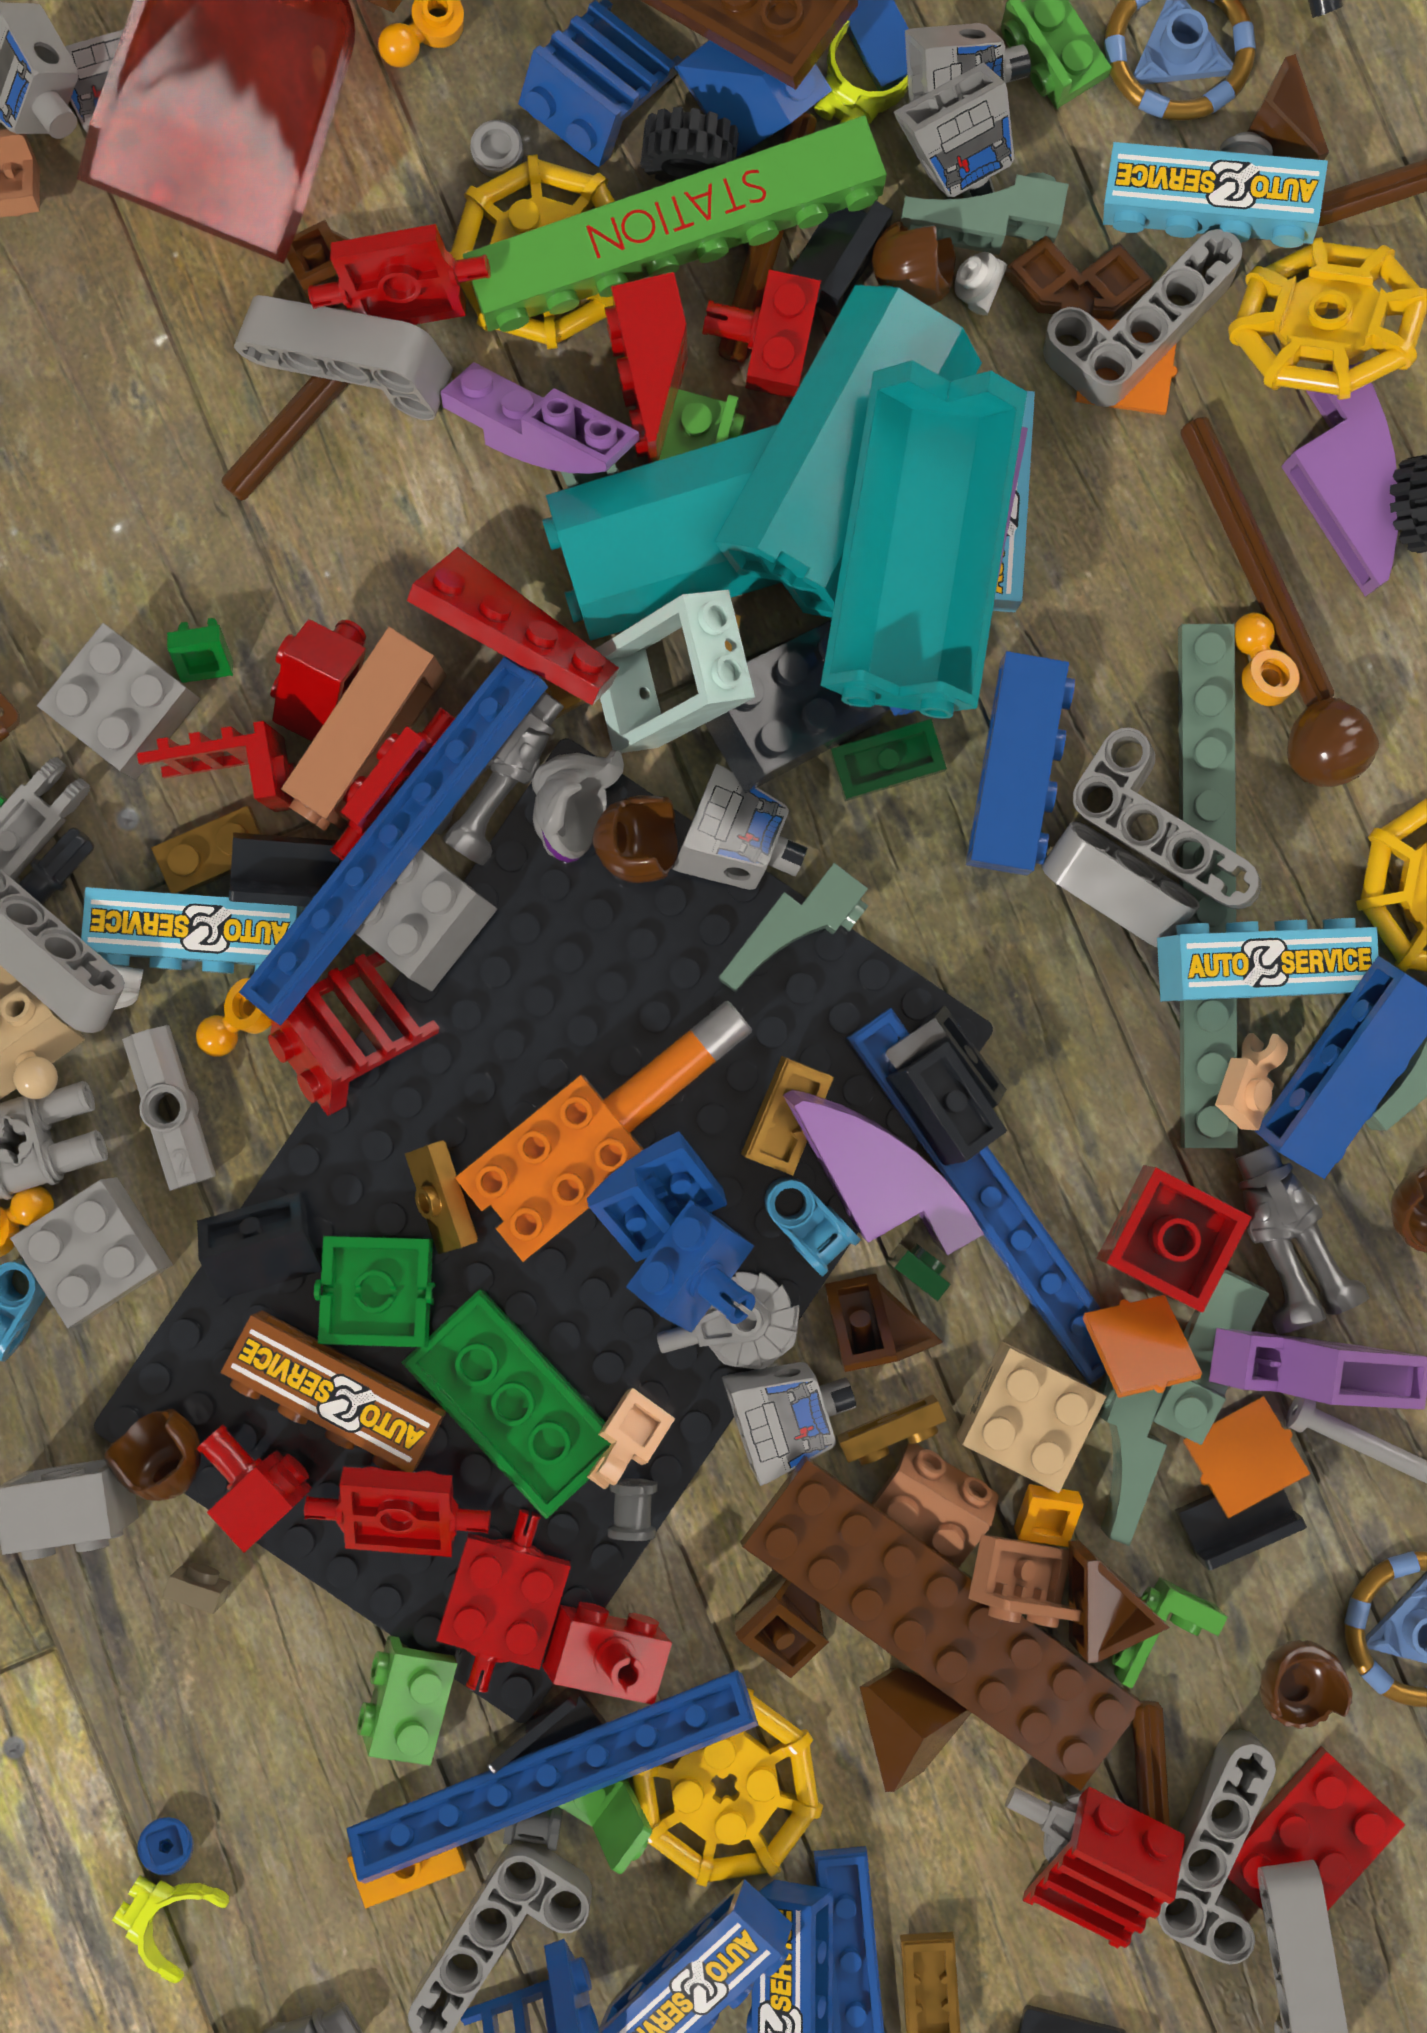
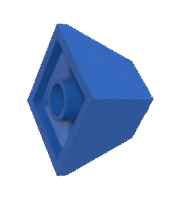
M707 40L674 66L705 115L710 111L718 114L717 120L725 117L731 121V125H736L739 133L736 157L792 123L832 91L816 64L795 90L710 40Z

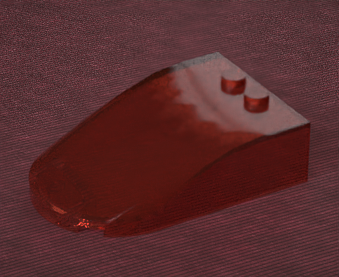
M134 0L89 125L77 180L284 264L307 204L353 53L355 22L349 1Z

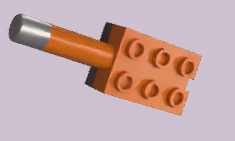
M729 1001L723 1002L605 1099L602 1098L585 1075H580L457 1175L455 1179L481 1211L492 1206L504 1222L496 1230L521 1261L524 1262L589 1209L587 1198L616 1169L644 1150L631 1132L752 1032V1028Z

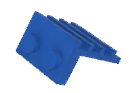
M594 0L589 4L586 14L582 17L578 15L570 20L569 27L564 32L557 30L552 34L548 45L544 48L539 45L533 50L518 103L535 119L539 120L598 168L611 158L623 120L678 73L674 66L683 60L678 55L671 60L611 12L613 4L609 0H602L600 2Z
M565 1939L544 1945L549 1980L469 2007L461 2017L462 2023L466 2026L482 2020L483 2033H500L497 2014L512 2009L515 2033H531L527 2004L543 1998L548 2033H600L596 2015L590 2002L589 1991L592 1989V1984L584 1958L579 1957L575 1959Z

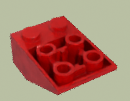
M674 272L611 286L613 306L604 307L614 357L624 355L623 358L616 359L624 403L626 407L636 406V409L629 410L631 428L639 432V441L634 444L637 457L647 456L649 464L660 459L677 391L681 387L688 360L687 326Z

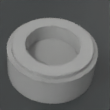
M487 121L475 130L471 138L470 146L474 163L483 174L489 177L496 178L520 165L523 161L524 149L518 130L506 121Z

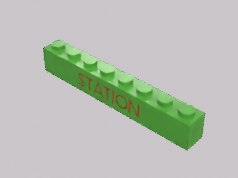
M864 115L464 253L463 258L487 255L491 278L470 282L488 332L496 329L508 332L525 326L529 322L530 317L548 311L554 315L568 312L579 305V300L597 294L601 297H611V286L670 272L675 273L680 265L698 259L701 263L712 262L725 256L729 252V248L747 242L751 246L767 243L773 240L781 230L796 225L802 229L816 226L825 221L829 216L828 214L845 208L852 212L871 206L875 200L877 201L879 196H882L887 174L868 121Z

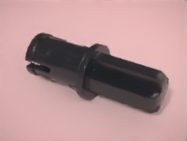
M70 828L41 860L34 859L30 865L33 869L22 879L19 885L43 905L56 890L64 891L66 889L65 881L91 854L95 845L86 834L76 828Z

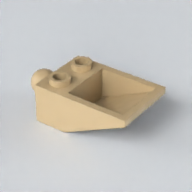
M0 965V1100L15 1089L29 1099H41L50 1095L58 1082L57 1070L52 1063L85 1041V1038L81 1031L65 1023Z

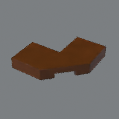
M1047 236L1006 267L1004 274L1038 313L1055 314L1060 309L1075 307L1086 311L1093 318L1108 320L1113 319L1145 294L1153 283V279L1120 243L1083 272L1079 273Z

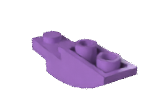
M475 362L440 391L443 408L483 429L485 445L510 457L542 468L567 473L590 474L605 472L639 441V432L555 388L543 398Z

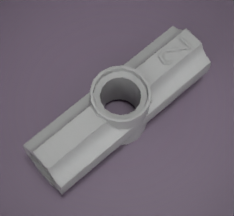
M164 1025L147 1029L122 1039L141 1098L139 1105L140 1116L144 1123L150 1127L169 1191L215 1177L214 1166L198 1119V1099L188 1087L170 1026ZM168 1093L177 1097L180 1103L179 1115L172 1122H167L163 1119L159 1112L160 1101Z

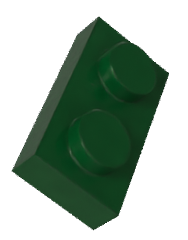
M932 718L830 749L845 802L942 773L947 769Z
M899 1243L887 1258V1261L937 1302L951 1285L940 1276L946 1266L917 1243L910 1251Z

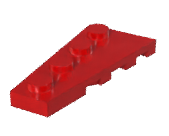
M459 547L454 549L412 584L407 598L409 603L592 706L614 682L619 670L618 666Z

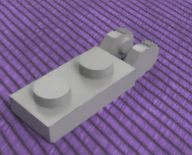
M53 757L46 762L26 785L21 784L0 808V869L14 881L67 821L64 817L72 813L90 791V785L82 778H78L66 787L64 792L61 793L51 806L40 797L53 787L66 770V764L58 757Z

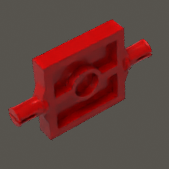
M431 224L331 242L330 259L337 272L339 281L314 286L309 285L308 294L313 309L343 303L349 310L355 313L417 325L466 316V299L460 283L484 278L489 279L491 278V270L486 254L455 260L446 250L437 225Z
M440 707L422 732L416 733L406 726L400 735L393 733L385 740L376 755V758L379 760L378 764L367 778L364 775L359 776L344 795L343 801L347 804L341 810V813L350 819L349 827L333 848L330 849L333 854L342 861L453 722L455 718Z
M343 1467L339 1499L307 1496L304 1506V1519L336 1521L344 1533L345 1549L452 1557L457 1530L489 1534L491 1510L459 1509L458 1504L453 1498L452 1475H442L431 1471H391L378 1467Z
M519 1510L511 1539L492 1540L471 1533L467 1535L436 1641L466 1649L475 1656L471 1673L466 1683V1686L472 1690H476L480 1673L483 1670L479 1683V1692H488L496 1662H513L540 1670L571 1564L570 1561L545 1555L532 1545L539 1519H541V1515L532 1511L527 1529L524 1531L529 1510Z

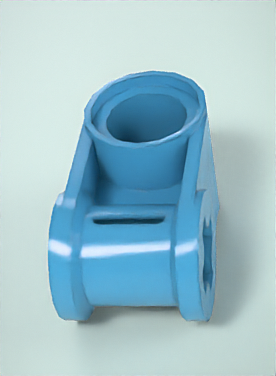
M790 1176L781 1177L773 1181L767 1188L764 1197L767 1212L779 1228L791 1239L790 1243L822 1277L828 1272L827 1265L849 1244L856 1246L861 1241L830 1206L826 1207L809 1187L798 1178ZM787 1188L798 1189L803 1194L804 1199L801 1210L792 1216L781 1215L775 1209L777 1195Z
M22 1257L0 1265V1361L2 1362L9 1359L28 1332L31 1320L46 1297L45 1292ZM15 1270L23 1272L29 1281V1290L26 1295L19 1294L12 1284V1276Z

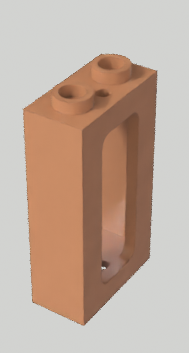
M391 627L387 628L281 788V790L294 798L289 806L290 809L324 831L327 830L331 823L343 831L346 829L350 819L341 813V810L347 804L343 801L344 795L359 776L364 775L367 778L379 762L376 755L382 744L391 734L397 733L400 735L406 726L410 729L413 728L446 678V673L434 655Z

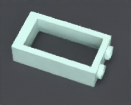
M729 590L683 594L595 649L619 667L613 684L600 697L612 749L619 750L621 753L659 748L755 698ZM682 627L698 694L661 714L645 649ZM725 641L730 642L732 651L726 649Z

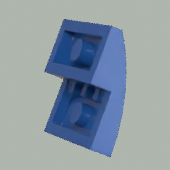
M680 1131L656 1142L629 1159L609 1175L587 1198L588 1207L635 1262L643 1260L650 1255L689 1200L708 1212L727 1205L723 1187Z

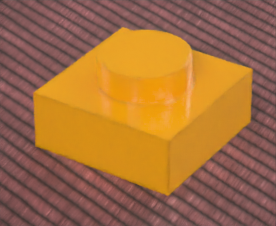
M1029 1484L1014 1525L1018 1540L1068 1547L1084 1505L1079 1491L1061 1489L1060 1493H1057L1045 1486Z

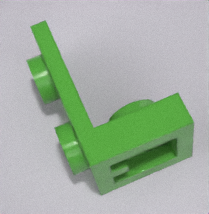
M1159 1577L1154 1588L1148 1587L1141 1596L1164 1621H1166L1171 1612L1173 1614L1170 1621L1173 1624L1196 1636H1199L1202 1629L1219 1636L1228 1618L1217 1605L1162 1577ZM1160 1633L1113 1655L1112 1663L1116 1665L1114 1674L1121 1684L1131 1689L1133 1688Z
M628 1779L558 1806L592 1826L610 1869L620 1875L626 1870L631 1861L638 1859L643 1854L649 1837L652 1834V1828Z

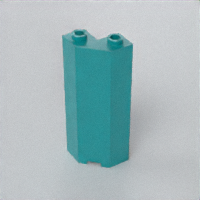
M887 285L854 286L714 541L739 575L781 581L803 613L832 617L873 371L913 360L948 381L975 375L982 362L962 326L900 288Z
M913 360L873 371L821 686L841 694V700L846 704L857 707H872L875 704L920 711L923 715L941 719L953 717L954 711L976 709L978 707L1027 391L991 370L954 381H948Z
M778 425L546 495L552 517L542 519L551 551L562 548L574 590L564 592L573 623L584 620L590 641L630 628L683 594L729 590L730 597L732 598L782 583L777 580L739 575L714 542Z

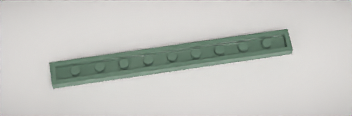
M1181 624L1178 627L1179 819L1236 853L1235 624ZM1187 842L1179 848L1180 868L1193 869L1202 862L1204 848L1201 844ZM1218 855L1213 870L1201 882L1208 884L1210 874L1216 876L1227 886L1228 890L1225 895L1230 897L1236 891V877L1227 874L1219 868L1217 864L1224 857ZM1179 879V885L1188 890L1200 905L1187 924L1209 923V933H1226V923L1236 922V909H1230L1221 905ZM1237 998L1180 1001L1181 1148H1238L1237 1125L1215 1105L1230 1059L1237 1058Z

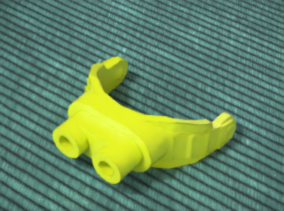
M847 20L830 43L828 49V69L825 79L832 91L818 101L814 110L825 120H831L835 116L841 120L839 124L864 115L868 124H870L878 113L884 112L896 105L908 91V77L906 76L898 85L885 91H865L847 81L842 76L835 60L837 47L843 36L847 33L850 21Z
M140 1875L128 1895L134 1898L133 1902L130 1905L124 1901L112 1921L128 1931L125 1938L138 1946V1953L149 1969L159 1973L162 1978L169 1982L178 1983L183 1979L184 1972L160 1953L153 1938V1920L156 1912L173 1902L186 1899H205L220 1908H226L229 1904V1896L223 1890L201 1883H182L173 1887L160 1880L156 1885Z

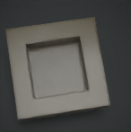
M190 1563L188 1567L180 1566L169 1576L162 1597L214 1614L225 1602L231 1582L218 1578L220 1572L210 1566Z

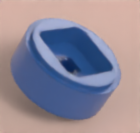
M171 1817L156 1819L145 1827L139 1837L138 1856L142 1864L151 1872L158 1875L174 1874L184 1868L191 1859L194 1849L193 1836L188 1827L178 1819Z

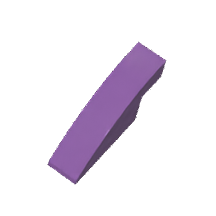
M1361 362L1349 365V369L1361 364ZM1333 365L1325 371L1333 372ZM1372 382L1351 392L1350 398L1338 400L1337 395L1306 390L1330 427V430L1293 452L1281 467L1366 597L1389 580L1398 530H1395L1393 521L1397 519V514L1390 511V503L1395 502V496L1390 494V485L1397 484L1392 477L1397 467L1387 420Z
M791 1090L783 1095L854 1228L867 1243L919 1214L933 1242L946 1255L984 1235L967 1205L945 1178L903 1140L875 1121L841 1104L796 1090Z
M1216 1328L1209 1382L1242 1390L1280 1392L1330 1405L1425 1410L1427 1397V1356L1303 1337Z

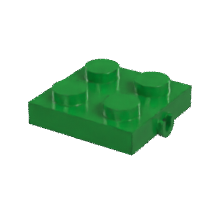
M323 1236L321 1279H317L314 1285V1298L316 1301H320L318 1344L428 1347L430 1304H434L432 1289L435 1287V1283L431 1282L433 1240ZM321 1285H323V1294H322V1295H321Z

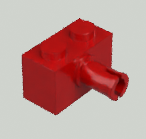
M769 269L761 307L756 306L755 311L714 303L712 300L708 301L707 315L704 319L702 334L748 343V349H752L745 388L788 398L795 396L800 383L821 283L820 280Z
M308 619L296 636L288 634L284 638L275 659L276 663L281 665L280 672L270 692V696L275 699L273 722L310 741L314 740L363 666L366 648L363 646L366 643L364 642L366 634L353 621L341 620L332 631Z
M222 1425L197 1448L230 1483L226 1487L229 1492L207 1513L241 1551L245 1553L313 1488L306 1482L309 1478L307 1471L293 1456L287 1454L283 1457L276 1450L265 1460L262 1461L258 1458L255 1461L226 1430L227 1428Z
M579 1602L577 1608L560 1605L542 1668L555 1685L652 1705L656 1701L672 1642L658 1626L659 1622L646 1615L629 1613L627 1619L609 1616V1611L606 1608L588 1602Z

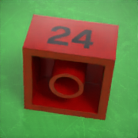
M1143 1165L1096 1259L1203 1313L1252 1217L1157 1167Z

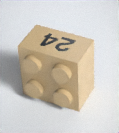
M1002 1341L962 1421L956 1437L963 1446L1060 1493L1107 1396L1097 1388Z

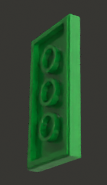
M482 1288L429 1336L428 1347H417L401 1362L545 1519L551 1516L589 1480L588 1474L611 1445V1443L598 1435L606 1422Z

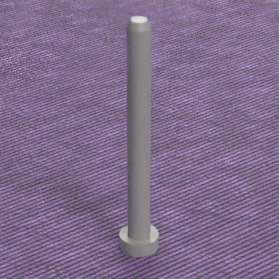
M1297 1396L1293 1400L1286 1416L1287 1427L1299 1433L1303 1432L1306 1428L1312 1429L1427 1484V1460L1317 1409L1316 1401Z

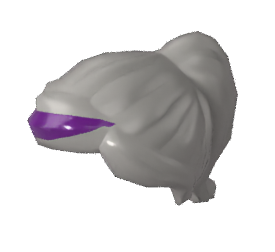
M619 750L610 751L607 757H596L582 753L557 755L538 767L532 779V787L537 795L535 798L533 823L535 831L543 841V846L549 855L568 863L577 861L590 848L593 843V832L597 821L607 809L605 789L614 784L623 773L624 762Z

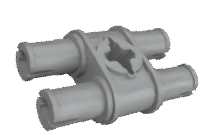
M80 1081L56 1089L50 1095L41 1099H29L21 1096L0 1103V1199H12L13 1195L17 1192L46 1183L50 1185L58 1184L64 1178V1173L108 1159L105 1141L97 1130L55 1144L52 1140L50 1132L52 1123L95 1110L94 1097L88 1083ZM19 1135L25 1136L26 1142L20 1144ZM19 1145V1154L12 1152V1147Z

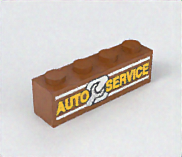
M263 1310L250 1316L220 1372L233 1379L230 1386L239 1393L253 1399H259L263 1395L280 1404L277 1410L286 1418L300 1424H306L310 1420L327 1429L325 1437L333 1443L353 1450L355 1445L374 1454L372 1461L384 1470L413 1472L422 1460L446 1414V1410L440 1404L327 1344H318V1340Z

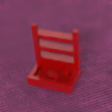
M265 721L253 722L255 732L253 734L243 735L232 726L221 728L222 739L211 740L201 732L189 733L190 744L180 746L168 737L158 738V750L137 753L138 764L140 765L164 762L169 765L161 767L164 779L249 764L254 799L274 812L292 810L289 806L294 798L281 790V788L293 772L296 764L288 763L284 737ZM223 751H227L232 755L224 756ZM193 756H195L196 758H198V759H200V760H199V761H193Z
M378 952L368 957L365 954L356 957L354 964L341 971L338 968L329 971L327 978L310 988L281 1026L273 1020L271 1021V1034L268 1035V1041L273 1053L282 1063L287 1061L298 1074V1085L304 1096L311 1103L317 1101L327 1116L346 1107L350 1081L439 1033L440 1028L434 1020L419 1028L375 969L386 963V959ZM360 977L403 1034V1037L392 1042L348 982ZM333 991L377 1051L365 1057L321 996Z
M1089 1786L1079 1797L1070 1842L1024 1891L1022 1901L1030 1905L1034 1903L1041 1905L1108 1939V1944L1117 1949L1120 1946L1126 1948L1131 1943V1937L1134 1932L1141 1934L1145 1930L1146 1920L1149 1917L1156 1919L1160 1915L1161 1905L1164 1902L1171 1904L1175 1900L1185 1834Z

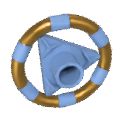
M1120 0L1111 14L1104 40L1107 61L1112 67L1110 75L1123 96L1139 110L1160 119L1175 121L1193 120L1215 113L1233 100L1240 92L1252 70L1256 51L1254 25L1241 0H1207L1215 3L1225 13L1233 27L1236 55L1234 64L1209 32L1208 23L1200 12L1193 10L1186 0H1166L1134 74H1132L1127 64L1125 31L1135 11L1151 0ZM1227 76L1224 81L1202 97L1190 100H1171L1142 86L1143 84Z
M1410 1551L1382 1561L1373 1567L1358 1583L1350 1597L1345 1616V1639L1351 1660L1359 1675L1377 1693L1404 1705L1427 1707V1686L1414 1687L1394 1680L1373 1660L1368 1650L1369 1648L1427 1663V1572L1365 1636L1371 1602L1378 1591L1392 1579L1420 1571H1427V1552Z

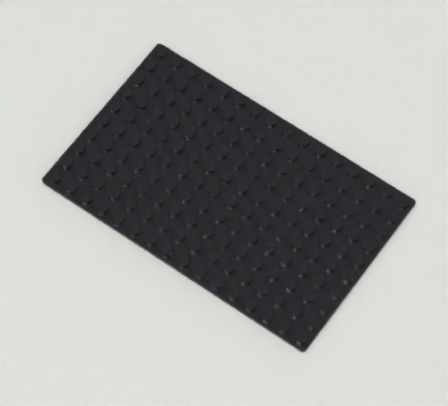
M565 738L557 743L545 762L557 755L571 753L595 755L573 740ZM623 774L614 784L605 789L607 808L612 803L637 795L654 796ZM532 782L491 840V857L484 865L476 863L464 880L467 885L497 908L496 912L433 991L412 981L402 972L390 988L419 1028L434 1020L440 1028L439 1033L350 1081L346 1107L327 1116L317 1101L312 1103L241 1206L243 1208L300 1192L306 1204L309 1238L320 1258L321 1270L317 1273L239 1295L220 1298L201 1265L94 1423L96 1433L112 1444L124 1435L139 1418L152 1412L174 1409L195 1428L200 1443H203L213 1432L224 1425L227 1428L226 1430L255 1461L258 1458L262 1461L265 1460L276 1450L283 1457L287 1454L293 1456L307 1471L309 1478L306 1482L313 1489L256 1543L391 1636L399 1637L401 1643L410 1649L453 1655L457 1661L454 1679L467 1687L466 1683L469 1679L475 1656L466 1649L438 1642L436 1638L467 1535L471 1533L492 1540L511 1539L520 1509L529 1510L524 1531L527 1529L532 1511L540 1515L541 1513L446 1412L422 1460L413 1472L431 1471L442 1475H452L453 1498L458 1504L459 1509L491 1510L489 1534L457 1530L452 1557L345 1549L344 1533L336 1521L304 1519L306 1497L339 1499L343 1467H380L372 1461L374 1454L357 1445H355L353 1450L343 1448L326 1438L325 1433L327 1429L310 1420L306 1424L294 1422L278 1412L277 1409L280 1404L263 1395L259 1399H253L239 1393L230 1386L233 1379L220 1372L250 1316L263 1310L318 1340L320 1301H316L314 1298V1285L317 1279H321L323 1236L433 1240L427 1220L421 1215L416 1205V1187L405 1153L444 1140L456 1175H459L580 1075H585L602 1098L605 1099L723 1002L729 1001L752 1028V1032L631 1133L642 1147L646 1149L656 1142L680 1131L724 1189L727 1205L710 1213L721 1219L755 1246L736 1272H750L757 1275L762 1272L772 1278L779 1287L783 1284L789 1295L791 1307L795 1305L800 1307V1320L849 1245L827 1265L828 1272L822 1277L790 1243L791 1239L779 1228L767 1212L764 1202L767 1188L773 1181L781 1177L790 1176L798 1178L809 1187L826 1207L830 1206L856 1235L858 1231L854 1228L808 1141L793 1176L746 1158L741 1154L781 1056L834 1077L826 1095V1100L841 1104L875 1121L914 1150L919 1142L846 1038L888 1008H892L910 1034L919 1028L930 1014L943 1005L948 1008L979 1052L993 1032L992 1024L852 928L848 931L842 925L833 935L826 929H822L789 944L764 962L735 993L719 980L726 967L784 892L801 905L807 898L766 870L756 889L752 890L673 870V867L669 870L667 877L644 883L624 881L604 867L600 857L596 854L593 843L577 861L568 863L561 861L547 853L543 846V841L535 831L533 813L537 795L533 790ZM674 809L679 854L692 820ZM379 1004L373 1016L391 1041L394 1042L403 1037V1034ZM361 1031L354 1042L366 1057L377 1050L364 1032ZM461 1187L478 1242L438 1254L433 1240L431 1282L435 1283V1287L432 1289L434 1304H430L429 1336L482 1288L605 1422H607L625 1392L631 1388H634L675 1418L674 1422L648 1463L640 1465L631 1459L620 1478L646 1479L657 1482V1492L652 1494L651 1526L655 1527L657 1532L734 1418L722 1377L757 1369L725 1365L709 1346L700 1347L699 1344L662 1353L658 1345L657 1333L680 1326L661 1317L626 1288L647 1258L635 1262L590 1208L522 1262L496 1230L504 1222L492 1206L481 1211ZM784 1189L776 1197V1211L784 1216L795 1215L803 1207V1194L798 1189ZM321 1285V1295L323 1294V1285ZM327 1344L438 1403L401 1363L417 1347ZM201 1452V1463L196 1478L184 1494L210 1510L229 1492L226 1487L230 1483ZM589 1479L551 1516L545 1519L541 1515V1519H539L532 1545L545 1555L570 1561L571 1564L559 1606L564 1605L577 1608L579 1602H588L606 1608L651 1541H624L608 1537V1527L613 1525L615 1501V1493L609 1489L610 1484L606 1489H603ZM547 1647L540 1670L513 1662H496L488 1692H479V1683L483 1670L480 1673L476 1690H470L516 1722H528L554 1685L542 1668Z

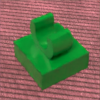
M208 618L207 627L190 629L188 622H181L178 631L167 633V649L181 683L233 676V659L221 627L217 624L215 618Z

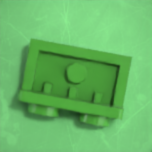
M388 1635L384 1652L377 1651L375 1653L370 1674V1682L375 1685L371 1702H363L357 1723V1734L363 1736L368 1757L431 1766L457 1667V1661L453 1655L403 1648L399 1637Z

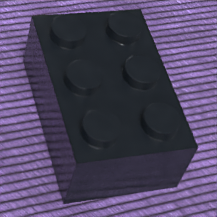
M832 620L748 661L747 666L755 698L705 723L745 794L871 728L891 710L889 706L875 704L872 707H857L846 704L841 700V694L821 686Z

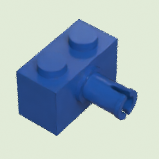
M689 1200L626 1288L661 1317L691 1333L711 1305L726 1316L727 1320L732 1324H738L745 1320L748 1315L733 1302L741 1303L752 1311L756 1301L755 1296L751 1292L743 1289L731 1278L755 1246L721 1219Z

